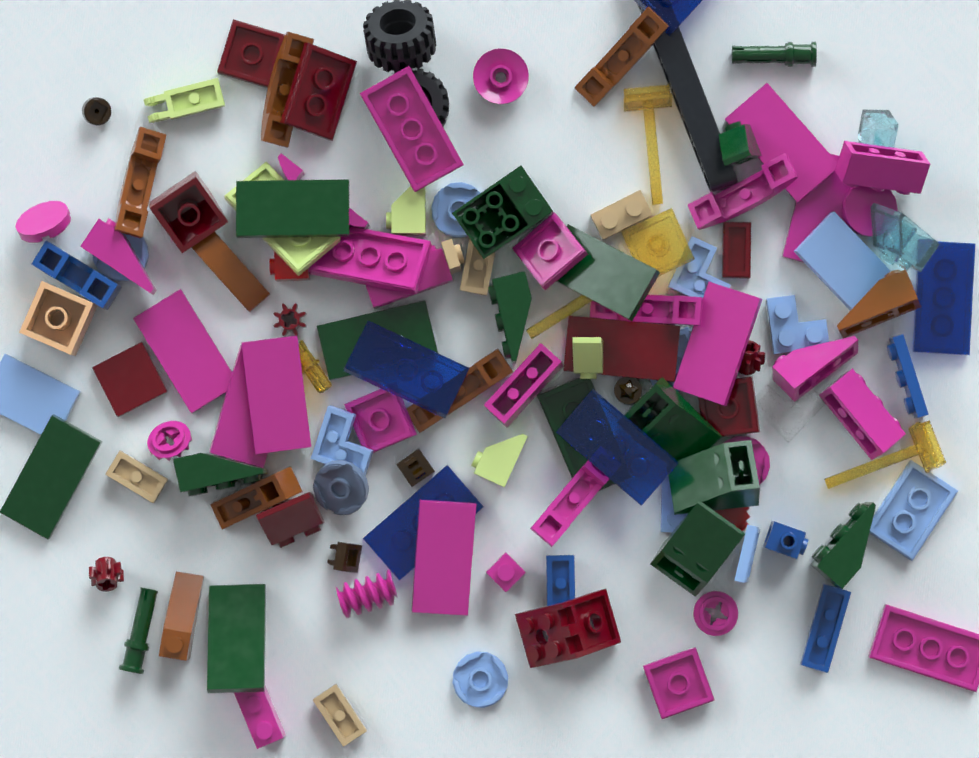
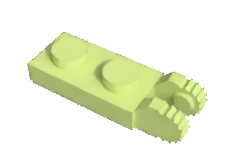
M218 78L164 91V94L144 99L145 106L151 107L166 102L168 107L167 111L149 115V123L164 121L169 118L173 120L225 107Z

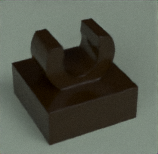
M417 449L396 464L411 487L435 472L420 449Z
M345 542L331 544L330 549L336 550L335 560L328 559L327 563L334 566L333 570L358 573L362 545Z

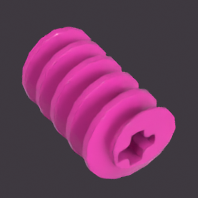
M390 570L386 572V579H383L379 573H376L375 582H372L368 576H365L363 586L358 579L354 580V588L352 589L347 582L343 583V591L341 592L336 586L339 603L346 618L351 617V609L357 615H361L363 605L368 612L372 611L373 603L379 609H382L384 600L390 606H393L395 596L397 597Z

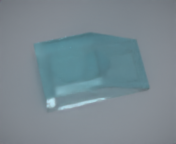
M862 110L858 141L864 144L894 148L899 124L889 110Z

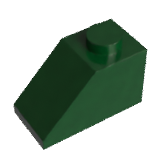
M738 121L725 127L726 132L719 134L725 166H738L762 156L750 124L741 125V122Z

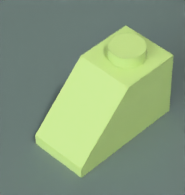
M410 186L391 205V212H386V229H391L392 234L401 236L426 235L425 187L414 192Z
M573 337L574 373L580 374V379H597V374H603V339L601 337Z
M521 434L486 447L483 453L478 451L471 465L476 468L474 474L505 487L528 436Z

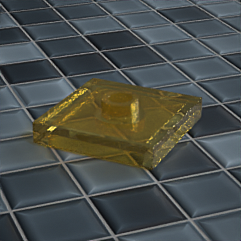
M672 208L621 231L631 256L657 269L660 272L659 276L695 260Z

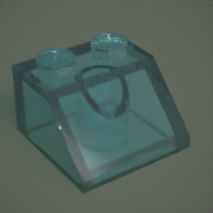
M873 203L870 207L873 246L882 252L880 257L891 265L897 264L906 271L912 268L921 272L940 244L902 212Z

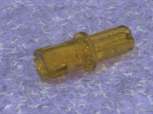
M300 340L298 345L302 374H306L318 393H324L332 384L319 366V359L316 360L305 345V342Z

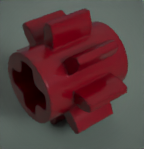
M283 303V311L281 313H273V315L279 318V322L273 326L274 328L282 326L284 328L282 336L286 337L288 331H293V334L298 336L297 329L300 326L303 328L307 327L301 319L307 313H297L298 304L296 303L292 309H288ZM291 313H294V318L297 320L296 325L290 324L289 327H286L287 323L283 320L284 316H290Z
M748 341L738 371L740 374L752 375L756 371L759 372L761 365L765 363V353L760 352L761 346L754 341Z
M101 557L95 560V567H89L91 586H96L98 590L103 592L116 589L117 582H124V570L121 569V562L116 563V560L112 557Z

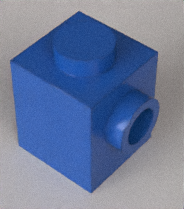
M771 521L763 548L797 559L799 554H804L808 539L805 538L806 532Z

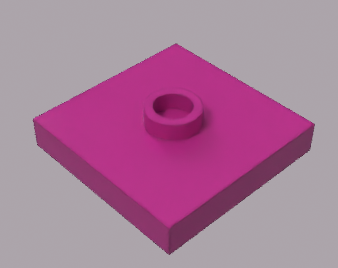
M555 212L512 248L544 290L548 289L588 255Z
M396 383L344 404L348 412L356 414L353 427L361 446L374 450L373 453L417 435Z
M696 647L643 665L661 719L715 701Z

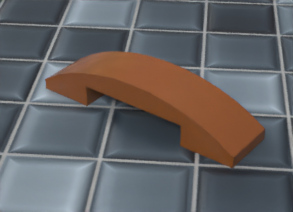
M647 7L629 27L628 31L574 88L595 107L644 56L669 25L650 7Z
M286 32L268 85L262 117L261 141L286 148L289 147L293 127L282 124L280 121L304 44H313V38Z
M139 127L122 184L114 231L137 238L143 237L149 212L147 207L157 165L162 157L166 134Z
M213 232L191 247L249 312L270 295L267 289L216 232Z
M496 349L438 389L406 408L412 423L419 433L423 432L513 373V370L500 350Z

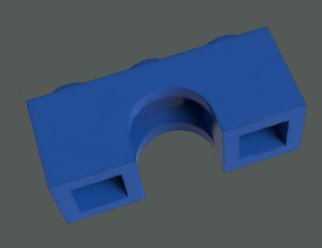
M47 240L31 263L36 268L67 285L107 311L122 286Z

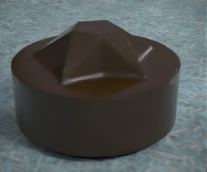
M92 97L83 104L82 115L90 124L103 125L111 117V106L103 98Z
M622 377L614 386V395L623 404H633L641 397L642 386L636 378Z

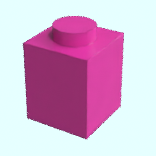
M507 552L486 571L505 592L526 573Z

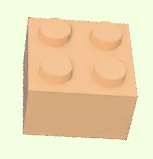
M41 281L19 333L67 354L76 356L98 305Z

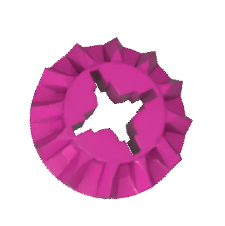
M167 421L152 430L147 440V446L151 455H154L158 460L165 458L170 461L174 456L181 457L182 451L189 450V442L192 441L189 428L184 423ZM166 436L174 441V445L171 446L166 442Z
M711 591L703 594L695 603L693 617L701 631L711 636H721L731 631L736 625L738 607L733 598L728 594L720 591ZM721 602L720 612L727 618H716L712 625H710L711 614L704 609L705 607L715 609L716 605Z

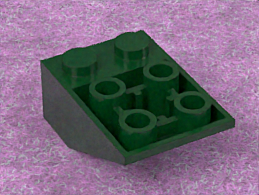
M521 165L452 212V214L482 258L485 259L547 219L553 213V210Z
M525 271L492 279L493 286L488 287L491 304H497L499 313L495 314L498 332L504 331L506 341L501 343L505 359L511 358L512 364L517 361L532 300Z
M663 377L618 421L638 443L668 464L707 450L722 437Z
M751 440L722 443L667 465L674 515L689 513L698 501L712 508L713 511L759 506L760 486Z
M197 453L173 459L180 492H188L189 497L208 493L207 487L215 486L216 490L235 487L234 481L243 479L244 484L257 482L263 479V474L268 473V470L265 468L207 453Z
M698 501L664 541L650 565L696 597L742 540L745 533L713 511L712 508Z
M873 502L857 503L848 514L851 517L850 520L843 525L840 523L830 534L832 540L827 546L821 545L811 556L814 561L810 565L837 588L843 589L862 566L876 508Z

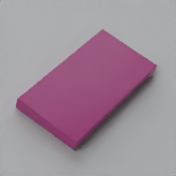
M410 66L360 93L414 192L464 165Z
M768 83L763 85L725 118L728 125L738 121L741 122V125L750 124L762 156L757 158L762 164L783 153H787L798 178L785 190L797 203L835 172L837 161Z
M831 154V156L838 162L839 156ZM836 172L830 175L799 203L795 202L782 257L803 262L795 254L794 250L824 218L834 211L843 220L842 202L851 187L845 186Z
M350 226V237H340L341 241L309 267L310 275L417 294L432 244L428 240Z
M708 282L702 301L701 325L693 326L673 388L727 406L763 299Z
M181 289L133 318L191 413L196 412L227 392L232 371Z
M297 335L241 342L255 454L311 447Z
M240 345L209 453L264 468L268 453L255 454L242 345Z
M419 501L412 612L468 616L476 503Z
M887 604L884 605L868 655L869 658L977 692L979 686V634Z

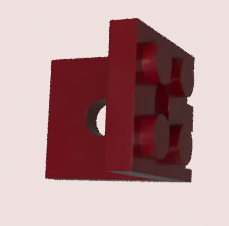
M606 588L562 603L515 614L530 668L577 659L621 643ZM590 617L593 620V628L590 625ZM543 630L548 635V642L545 640L543 636Z

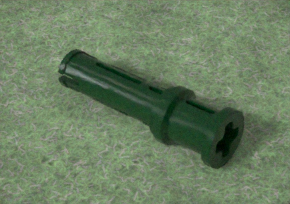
M815 41L811 42V44H793V42L785 43V46H732V64L785 63V66L792 67L793 64H810L811 67H816L817 44Z
M141 587L131 636L124 643L126 647L123 664L119 665L120 670L144 674L142 665L145 652L149 651V644L146 641L158 594L156 590Z

